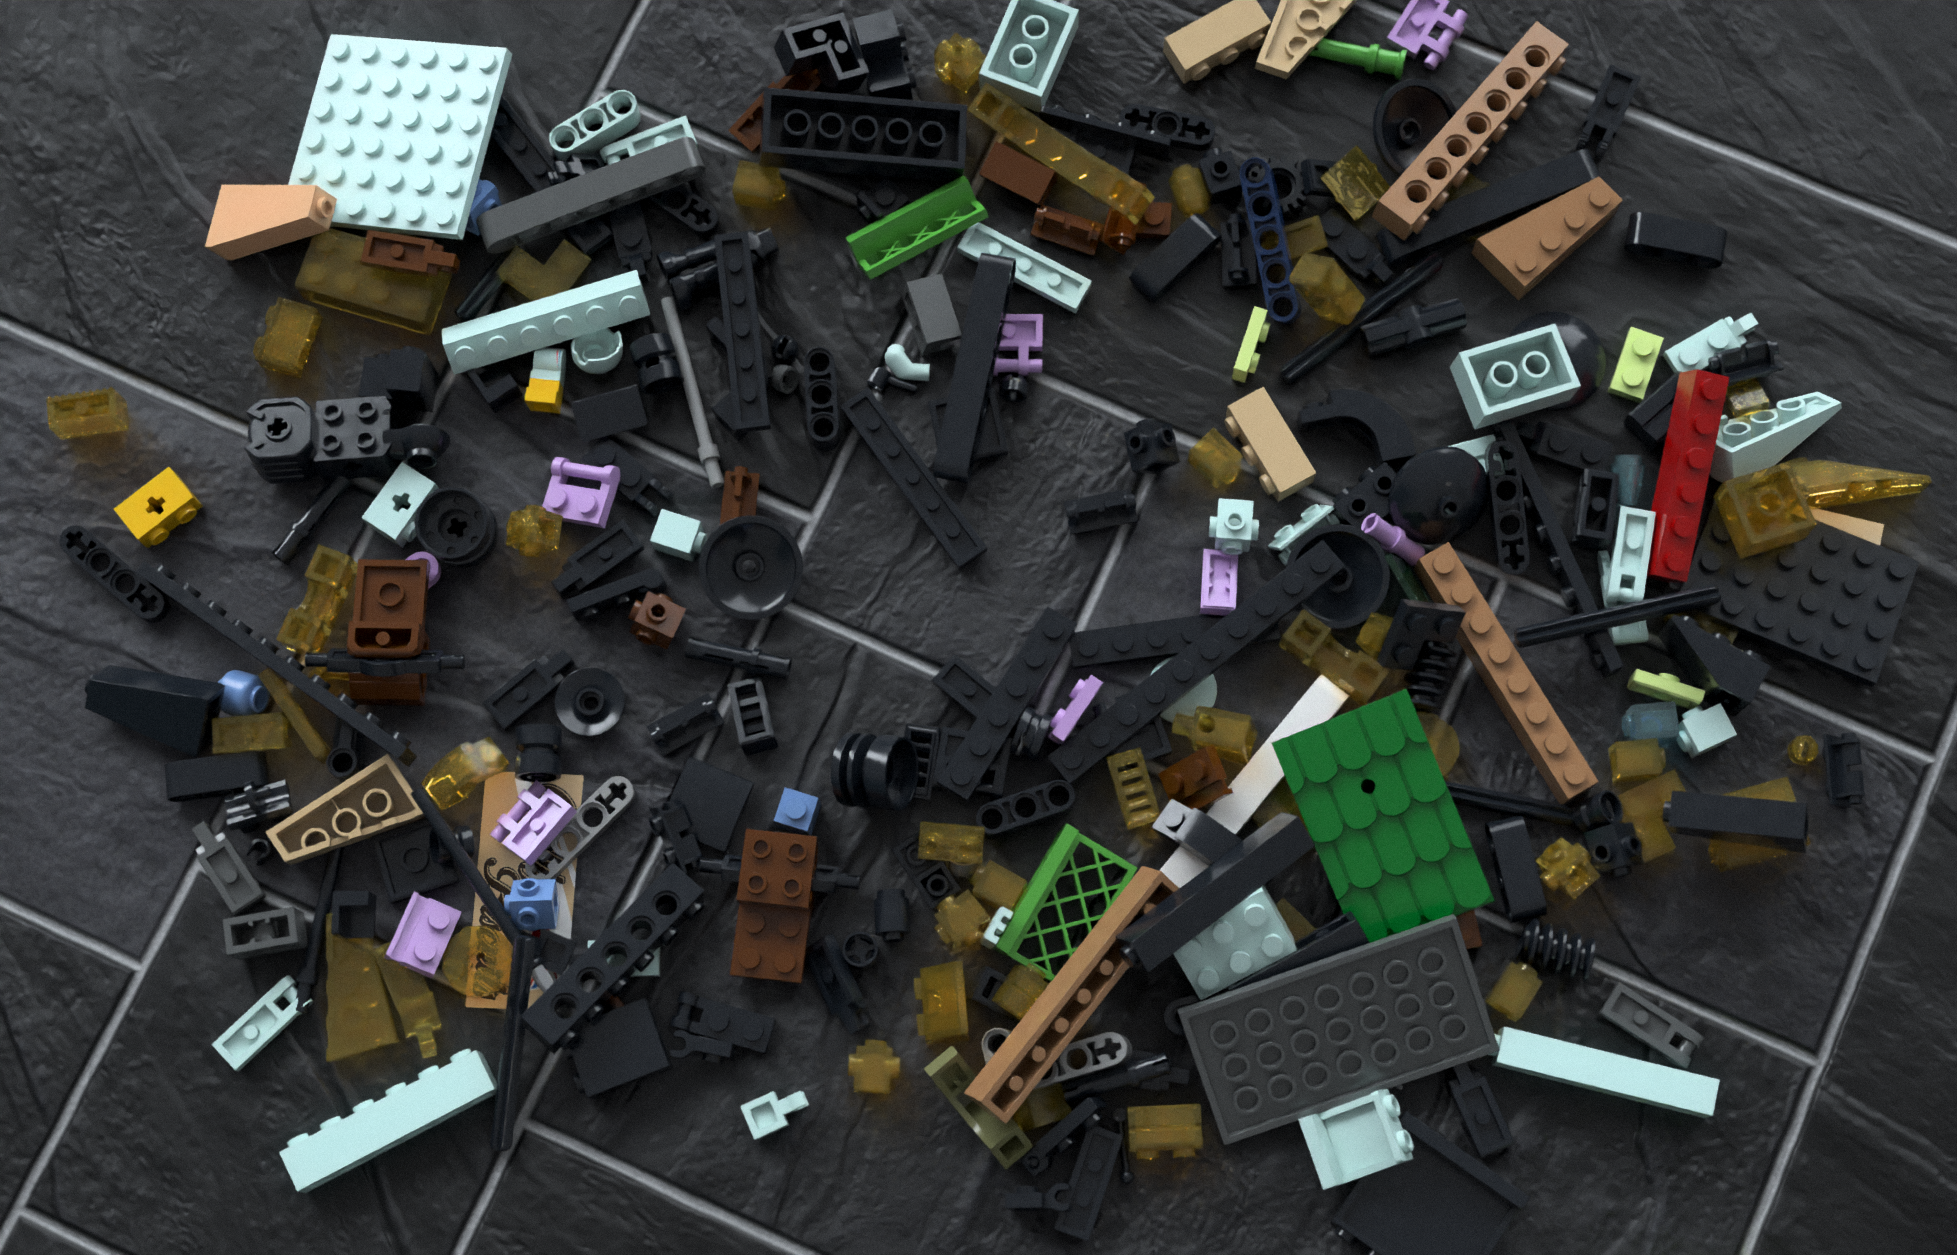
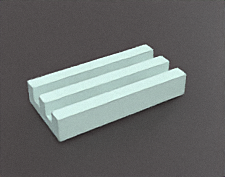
M1000 907L983 933L980 944L992 949L999 940L998 936L1007 926L1005 924L1011 919L1014 912L1005 907Z

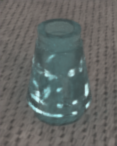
M1614 456V463L1610 464L1611 471L1620 474L1617 505H1637L1646 467L1645 464H1642L1643 456Z

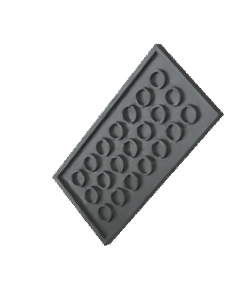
M1454 914L1177 1010L1224 1145L1370 1095L1372 1092L1389 1089L1499 1051L1459 924Z

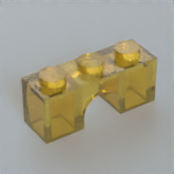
M318 544L305 573V577L308 579L305 598L297 610L289 609L276 638L286 649L304 656L306 652L322 653L357 574L358 564L351 556Z
M1303 609L1282 636L1279 646L1317 674L1324 675L1361 706L1367 705L1386 679L1389 670L1383 668L1364 652L1354 653L1342 646L1331 635L1332 629Z

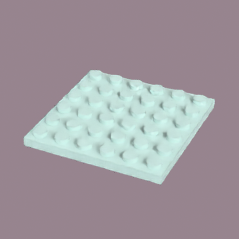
M331 34L288 185H317L335 197L337 202L330 224L332 227L463 240L512 53L507 48Z

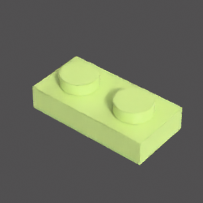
M1254 306L1234 366L1232 379L1245 383L1248 372L1255 374L1261 355L1255 353L1258 342L1265 343L1271 323L1265 322L1268 310Z
M1631 327L1623 345L1608 392L1641 403L1664 338Z

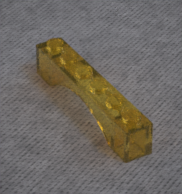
M987 82L967 109L979 122L1050 169L1056 171V173L1134 225L1138 223L1155 198L1145 186L1080 147Z

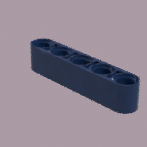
M1254 157L1247 159L1242 164L1240 180L1267 310L1275 321L1282 324H1291L1301 314V302L1277 186L1272 168L1263 159ZM1256 166L1264 167V179L1259 183H1251L1248 176L1250 170ZM1263 199L1270 200L1272 203L1271 212L1264 217L1257 216L1255 212L1257 203ZM1268 233H1277L1279 236L1278 246L1272 250L1264 249L1262 245L1264 236ZM1275 266L1285 267V279L1280 283H1272L1269 279L1271 269ZM1283 299H1290L1293 303L1292 312L1286 317L1278 316L1276 312L1277 303Z

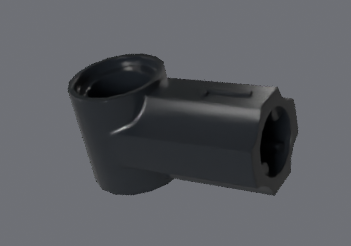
M336 716L333 747L327 757L326 767L336 779L343 783L366 768L364 754L367 737ZM347 760H353L352 767L347 772L340 773L341 765Z

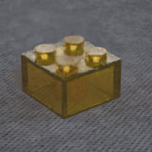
M1789 461L1724 481L1713 496L1740 559L1805 539L1817 525Z

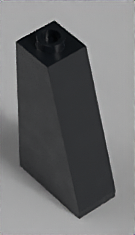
M108 665L98 674H93L88 679L85 686V693L87 694L85 709L196 758L214 742L225 685L218 682Z
M1672 791L1671 801L1664 802L1663 822L1669 823V829L1673 834L1806 853L1809 827L1807 803Z

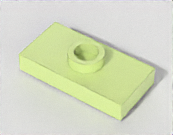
M1636 669L1631 674L1627 684L1629 690L1690 710L1702 703L1705 694L1704 690L1680 683V679L1674 675L1659 673L1658 676L1640 669Z

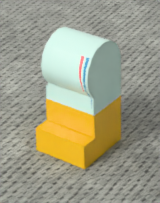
M544 347L535 350L533 371H531L529 387H526L524 399L530 411L560 414L566 371L565 349Z

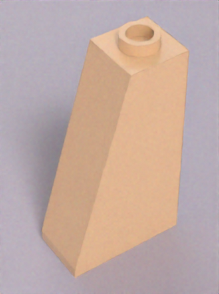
M221 185L205 247L225 260H234L329 231L337 199L317 185Z

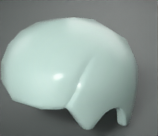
M606 328L574 338L571 343L574 363L583 371L592 374H604L616 368L623 354V342L620 331L613 333Z

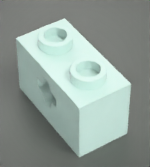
M401 462L364 513L362 519L369 527L403 548L407 541L411 542L417 536L414 524L417 509L425 497L439 488L436 483ZM402 504L406 506L411 505L408 510L404 508L399 509Z

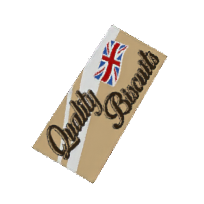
M486 771L477 869L504 907L505 895H510L513 880H523L529 878L525 869L526 862L511 852L502 842L496 841L490 833L498 825L496 822L503 813L507 814L518 802L517 796L522 790H528L534 782L516 779L515 772ZM561 774L559 780L539 782L546 788L545 792L550 789L569 803L575 810L581 806L583 775ZM572 833L562 835L558 841L559 849L563 852L574 850L578 842L577 837ZM550 847L546 851L552 856L544 863L540 860L536 861L534 865L537 867V870L534 874L543 873L547 875L550 872L547 866L554 858L558 863H561L564 859L558 856L553 848ZM577 858L556 878L560 906L556 929H547L571 939ZM476 892L465 1006L471 1008L506 1009L513 947ZM539 929L536 931H523L540 937L543 929ZM547 970L554 982L561 976ZM532 976L528 1008L543 994Z

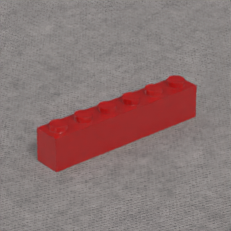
M1699 369L1679 374L1651 511L1656 512L1646 578L1667 583L1687 582L1729 377Z

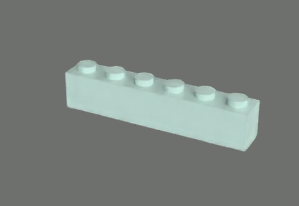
M634 270L442 329V340L455 375L650 315V311L638 272Z
M470 1048L462 1050L450 1058L452 1063L440 1069L438 1065L425 1069L418 1074L419 1080L409 1085L402 1082L385 1091L387 1096L374 1103L373 1099L366 1100L353 1108L354 1114L342 1120L340 1116L331 1118L320 1125L321 1131L311 1136L304 1133L287 1142L289 1147L279 1153L297 1192L307 1193L495 1095L497 1082L483 1053L477 1050L471 1052Z

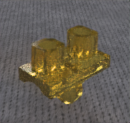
M921 821L918 858L982 864L985 827Z

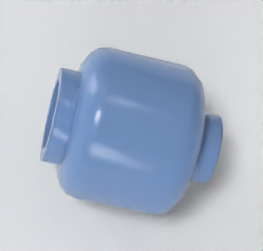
M232 670L227 672L218 681V683L225 685L221 705L222 712L251 719L266 709L270 699V692L265 680L261 676L240 670Z

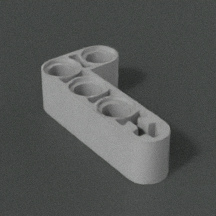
M993 1028L986 1032L981 1042L986 1064L996 1053L993 1049V1042L996 1037L1004 1035L1007 1038L1012 1031ZM1107 1032L1068 1044L1053 1063L1052 1075L1046 1080L1041 1079L1031 1092L1126 1063V1060L1130 1059L1132 1054V1045L1129 1039L1122 1034ZM1111 1040L1114 1043L1121 1044V1049L1116 1051L1117 1058L1109 1054L1097 1056L1095 1050H1104L1111 1047ZM1078 1049H1082L1087 1055V1063L1080 1070L1075 1069L1071 1064V1056Z

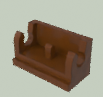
M997 141L979 173L981 177L1037 205L1044 204L1058 179L1056 171Z

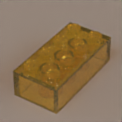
M329 228V231L313 235L294 285L304 300L425 335H431L450 284L452 273L438 271L437 277H425L365 267L361 264L360 260L366 238Z

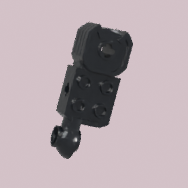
M297 396L269 398L257 401L246 411L250 418L248 427L250 444L244 449L257 473L271 484L305 482L316 475H321L324 481L334 480L337 477L355 479L392 476L402 460H406V464L410 467L428 469L437 464V459L443 455L450 445V436L447 432L429 424H413L400 429L398 419L385 396L316 401V411H313L306 401Z

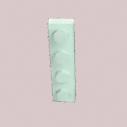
M980 222L968 228L957 247L958 253L977 263L981 253L1016 258L1014 282L1075 314L1092 286V281Z

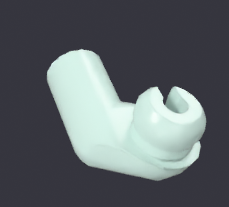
M893 344L887 348L884 356L885 362L897 378L902 380L929 381L930 364L912 363L904 353L905 349L899 344Z

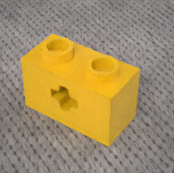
M167 467L115 507L114 510L134 536L144 546L149 548L152 545H158L165 541L169 536V532L179 524H185L196 516L197 510L202 507V504L182 479L170 467ZM162 506L164 511L159 514L157 509Z

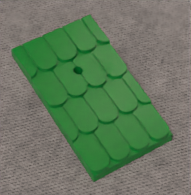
M1407 689L1272 742L1276 756L1308 832L1315 844L1342 912L1345 914L1350 910L1352 911L1370 943L1452 914L1457 917L1495 902ZM1375 785V790L1367 794L1366 790Z

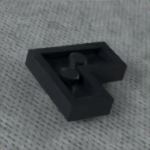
M1401 599L1376 661L1383 668L1412 670L1424 640L1453 643L1466 612L1458 605Z

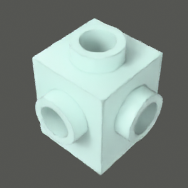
M1219 498L1217 517L1210 516L1209 537H1215L1216 550H1222L1223 553L1229 555L1249 552L1251 540H1258L1259 520L1252 519L1254 501Z

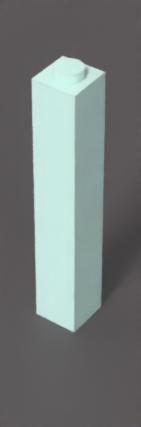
M1503 1027L1498 1031V1035L1494 1034L1499 1051L1488 1054L1493 1056L1491 1064L1493 1066L1702 1118L1713 1116L1720 1081L1718 1079L1513 1028Z

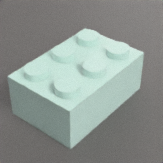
M1011 0L979 72L980 90L1040 112L1041 106H1045L1078 29L1079 10L1053 0Z
M1555 323L1459 352L1450 366L1474 429L1569 401L1581 387Z
M1263 885L1173 954L1200 1000H1203L1297 951L1290 929L1266 887Z

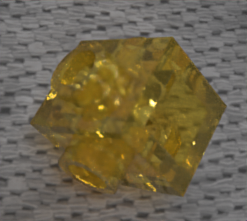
M955 33L949 40L944 39L935 49V72L944 83L948 85L953 83L966 93L979 79V72L986 59V55L981 52L978 44L971 38L966 37L964 39L958 33Z
M526 505L523 510L511 512L506 526V545L519 549V554L527 557H539L541 552L557 550L563 516L546 511V508L537 505Z
M1562 837L1548 846L1544 853L1535 860L1543 871L1540 875L1542 881L1553 892L1560 889L1573 900L1600 877L1589 862L1592 859L1590 854L1579 843L1571 845Z

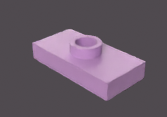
M1204 549L1200 614L1226 616L1236 608L1238 555L1225 554L1222 550Z

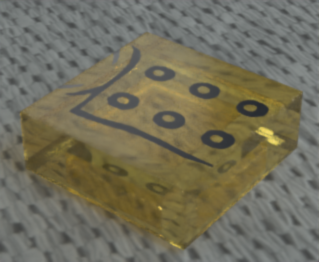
M1756 377L1739 381L1737 384L1727 387L1725 400L1735 418L1768 409L1769 400Z

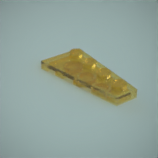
M332 913L326 914V960L328 961V980H326V994L328 995V1016H326L328 1049H326V1062L329 1063L399 1042L372 938L339 939L331 934Z

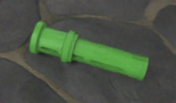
M1323 38L1309 55L1365 67V71H1368L1370 74L1376 71L1395 75V79L1401 80L1407 50L1396 52L1382 49L1379 44L1370 45L1369 48Z

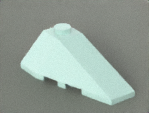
M1814 392L1778 401L1777 408L1758 410L1754 407L1746 409L1745 416L1728 420L1726 415H1722L1709 474L1712 478L1733 489L1744 487L1747 483L1762 477L1842 409L1841 402L1820 392Z

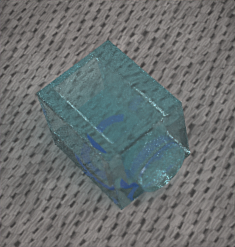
M1675 702L1632 705L1626 711V715L1622 717L1623 734L1625 737L1629 736L1630 746L1673 743L1680 736Z

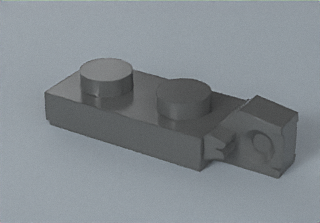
M204 821L192 828V831L201 843V846L195 849L198 854L196 857L235 916L240 915L267 897L234 844L226 837L224 832L216 836L210 825Z

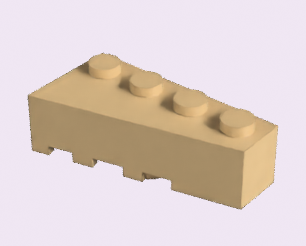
M386 754L266 831V834L283 860L289 865H293L426 817L410 795L413 789L391 756Z

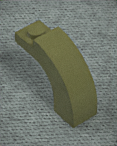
M952 1045L924 1068L950 1104L1005 1169H1008L1033 1147V1144L1012 1118L1005 1124L988 1115L964 1094L977 1076Z

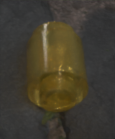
M1190 164L1174 169L1172 171L1173 175L1168 179L1178 210L1183 212L1184 217H1191L1195 213L1202 214L1210 208L1208 204L1210 197L1200 169L1192 168Z

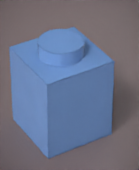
M785 787L774 823L779 829L799 835L811 836L821 808V802L818 797Z

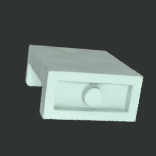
M1388 1089L1378 1090L1370 1095L1324 1112L1298 1119L1323 1190L1413 1159L1411 1153L1413 1151L1412 1139L1408 1131L1402 1129L1398 1118L1401 1113L1398 1101L1393 1094L1390 1095Z

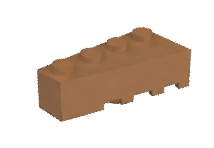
M1597 177L1481 236L1476 240L1471 254L1519 301L1614 217L1623 199L1600 177Z

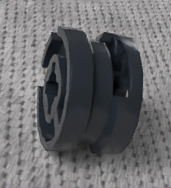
M1027 706L1017 727L1010 753L1018 756L1023 753L1028 755L1029 760L1037 762L1051 729L1049 725L1054 716L1047 713L1043 716L1036 714V709Z

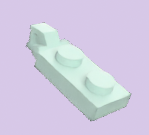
M1752 313L1743 316L1735 322L1729 316L1666 350L1663 353V357L1674 373L1695 369L1704 371L1709 368L1708 358L1713 357L1715 352L1736 347L1741 348L1747 342L1744 336L1754 331V327L1758 325V322Z

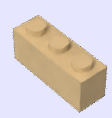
M1233 0L1165 37L1163 52L1183 84L1191 79L1196 81L1205 77L1211 68L1220 63L1222 65L1231 63L1239 56L1240 52L1249 47L1256 49L1263 45L1270 29L1271 21L1257 0Z
M1264 387L1228 405L1226 419L1224 420L1226 428L1233 438L1238 436L1244 446L1241 449L1243 456L1250 466L1255 465L1261 474L1259 481L1268 495L1273 494L1277 502L1313 483L1316 475L1314 468Z

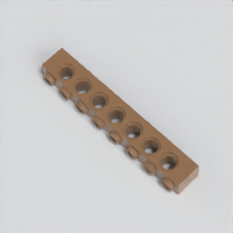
M1536 21L1377 203L1372 217L1404 241L1413 231L1418 234L1430 219L1427 214L1433 208L1438 211L1447 201L1450 195L1447 191L1452 186L1458 188L1469 174L1468 167L1472 163L1478 165L1489 151V148H1487L1488 144L1492 140L1497 143L1509 128L1506 125L1511 118L1517 120L1528 106V103H1526L1530 96L1534 98L1539 96L1547 85L1545 79L1548 75L1556 76L1567 61L1563 56L1569 44ZM1508 85L1514 86L1517 89H1512ZM1489 107L1496 109L1498 112L1492 111ZM1469 130H1474V131H1476L1478 134H1474V133L1470 132ZM1449 152L1456 153L1459 157L1452 156ZM1429 175H1435L1440 180H1435L1431 178ZM1409 197L1416 198L1420 203L1411 201Z

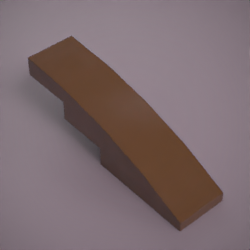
M816 68L787 77L785 75L777 84L773 81L767 87L824 92L826 90ZM764 92L728 130L752 153L760 149L761 111Z

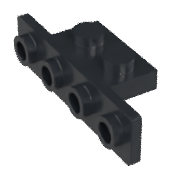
M1057 105L1050 107L1041 106V125L1070 132L1063 155L1064 164L1127 180L1136 150L1165 158L1169 156L1171 139L1166 138L1160 132L1147 131L1146 133L1135 130L1126 123L1116 122L1112 124L1104 122L1092 114H1083L1082 116L1073 114Z

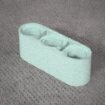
M627 90L615 91L556 126L551 131L549 137L556 158L559 161H567L571 154L594 153L633 130L641 120V113L635 96ZM622 107L631 108L628 113H617V111ZM593 124H602V127L597 131L588 130ZM574 141L571 147L560 148L563 142Z

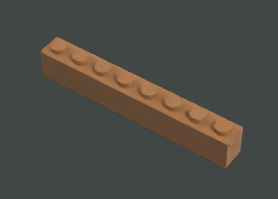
M1447 542L1419 558L1414 571L1434 603L1458 605L1466 612L1456 638L1558 803L1566 804L1592 789L1599 781L1450 543Z
M1142 866L966 1089L964 1094L988 1115L1006 1124L1129 967L1119 953L1122 947L1115 936L1177 891L1179 887L1162 871Z

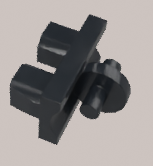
M286 779L258 788L254 781L250 780L244 783V792L224 797L227 810V826L230 831L240 829L244 834L256 831L262 821L272 819L279 824L290 817L292 813L290 790Z

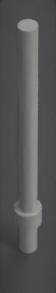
M666 297L661 300V305L669 334L672 337L677 353L676 360L679 361L684 377L683 386L700 445L697 449L701 464H705L711 488H718L724 485L718 463L721 457L717 444H713L674 298Z

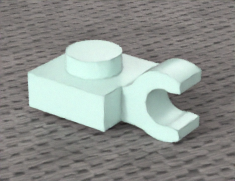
M772 1091L740 1107L754 1140H758L789 1126L785 1115L808 1106L809 1103L804 1092L801 1091L781 1100L778 1099L776 1092Z

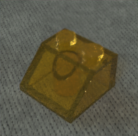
M962 961L921 968V978H914L915 999L922 1000L923 1014H917L918 1036L925 1035L927 1044L970 1041Z

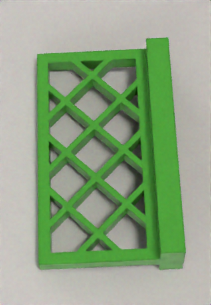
M1065 824L1061 826L1012 912L1014 913L1011 919L1005 924L1007 926L998 936L999 940L992 949L1008 956L1051 982L1056 975L1052 974L1049 958L1067 954L1069 959L1078 948H1071L1066 928L1085 923L1087 933L1089 934L1092 930L1090 921L1100 920L1131 881L1138 868L1080 834L1079 830L1071 825ZM1079 843L1091 850L1095 864L1076 869L1072 854ZM1098 854L1109 861L1100 863ZM1069 861L1071 870L1063 872L1065 866ZM1114 863L1124 869L1126 873L1119 884L1107 887L1101 867ZM1096 868L1101 889L1082 893L1077 873ZM1072 874L1077 895L1058 899L1055 887L1059 877ZM1116 889L1113 896L1110 899L1108 891ZM1051 892L1053 901L1045 903ZM1103 893L1106 905L1102 915L1089 918L1084 897ZM1079 899L1084 919L1065 924L1060 903ZM1055 905L1060 926L1041 930L1037 917L1041 908ZM1034 923L1036 932L1027 934L1030 927ZM1061 929L1066 950L1047 955L1042 934ZM1037 936L1042 957L1029 960L1017 953L1023 939ZM1043 960L1045 969L1035 964L1034 962Z

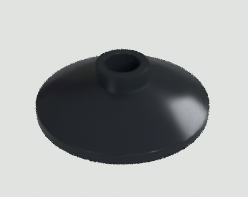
M595 667L582 668L569 674L559 685L555 696V710L559 720L568 730L581 736H598L611 730L620 720L625 708V695L619 681L611 673ZM590 699L598 701V706L594 710L586 709V703Z

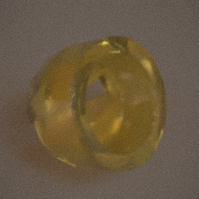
M1797 736L1788 745V756L1796 764H1808L1817 757L1818 744L1810 736ZM1807 742L1809 744L1807 755L1803 757L1801 754L1804 744Z

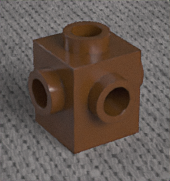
M648 591L643 602L635 601L628 619L634 621L629 633L635 635L637 640L646 645L655 644L668 649L686 608L675 604L670 597L664 594H653Z

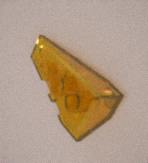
M1806 457L1789 460L1786 462L1787 465L1777 474L1784 506L1795 512L1920 493L1932 483L1931 477L1927 475L1826 460L1808 461Z

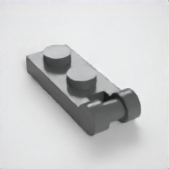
M1620 982L1615 985L1598 1013L1684 1070L1687 1069L1691 1062L1690 1055L1694 1048L1699 1049L1704 1041V1037ZM1674 1034L1682 1039L1678 1048L1669 1044Z

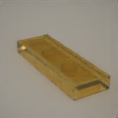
M265 669L258 674L259 678L313 756L322 764H325L331 752L330 748L280 676L272 669Z

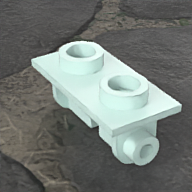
M1314 504L1307 508L1301 514L1302 519L1294 526L1287 525L1274 535L1276 540L1268 545L1269 549L1282 551L1278 557L1286 566L1293 548L1305 535L1323 526L1340 524V521L1334 514L1328 515L1334 510L1333 506Z

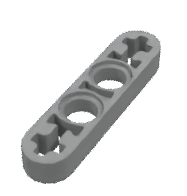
M615 776L599 787L576 810L577 813L536 861L546 862L552 856L546 851L550 847L564 860L558 863L554 858L547 866L550 870L547 875L543 873L535 875L534 873L537 870V867L534 865L535 862L531 866L526 863L525 869L529 878L556 879L631 806L635 799V789L630 781L625 777ZM616 785L618 788H622L625 785L627 788L624 790V793L627 797L624 800L614 799L609 805L615 810L609 814L605 806L598 802V800L603 797L607 803L613 796L612 787ZM596 808L602 811L603 820L600 825L596 827L585 825L583 818L589 809ZM566 833L574 834L578 841L576 848L570 852H563L558 847L559 838Z

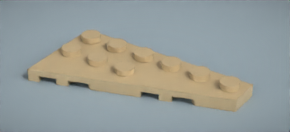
M1281 0L1256 61L1255 69L1287 79L1357 0Z

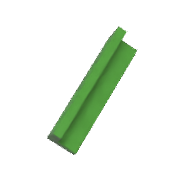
M963 175L846 237V240L857 265L871 280L989 216L986 209L976 200L968 179Z

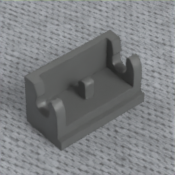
M942 274L906 282L901 296L921 356L955 346L953 341L961 339L962 333Z

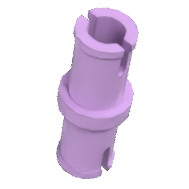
M1372 513L1364 519L1361 530L1381 544V548L1387 553H1395L1411 566L1416 565L1418 559L1424 556L1425 549L1408 538L1402 528L1391 526L1376 513Z

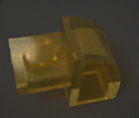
M490 737L472 745L467 741L440 759L431 768L421 784L442 811L468 798L478 783L505 771L510 763Z

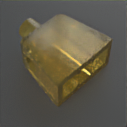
M1197 706L1194 716L1176 713L1172 725V733L1187 736L1195 751L1214 745L1220 758L1245 765L1250 761L1257 730L1252 717L1249 715Z

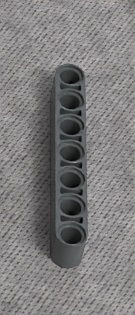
M682 137L488 210L477 217L476 224L487 252L497 254L700 177L706 168L692 137Z

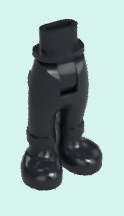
M769 227L757 232L754 228L748 231L753 268H755L761 261H767V256L778 252L779 247ZM715 239L694 248L685 249L683 254H673L664 251L656 255L665 280L669 281L672 295L680 311L686 310L691 306L692 293L696 289L702 290L709 285L719 283L717 262L702 269L694 270L693 273L680 275L681 272L689 268L691 270L699 265L717 261Z

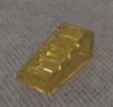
M1141 748L1106 757L1126 827L1132 829L1155 822L1160 816V811ZM1134 762L1137 763L1138 768L1121 773L1118 772L1117 767ZM1138 776L1141 777L1140 782L1127 786L1122 785V781ZM1145 791V796L1128 801L1126 799L1127 795ZM1145 805L1149 806V809L1132 814L1130 812L1131 809Z

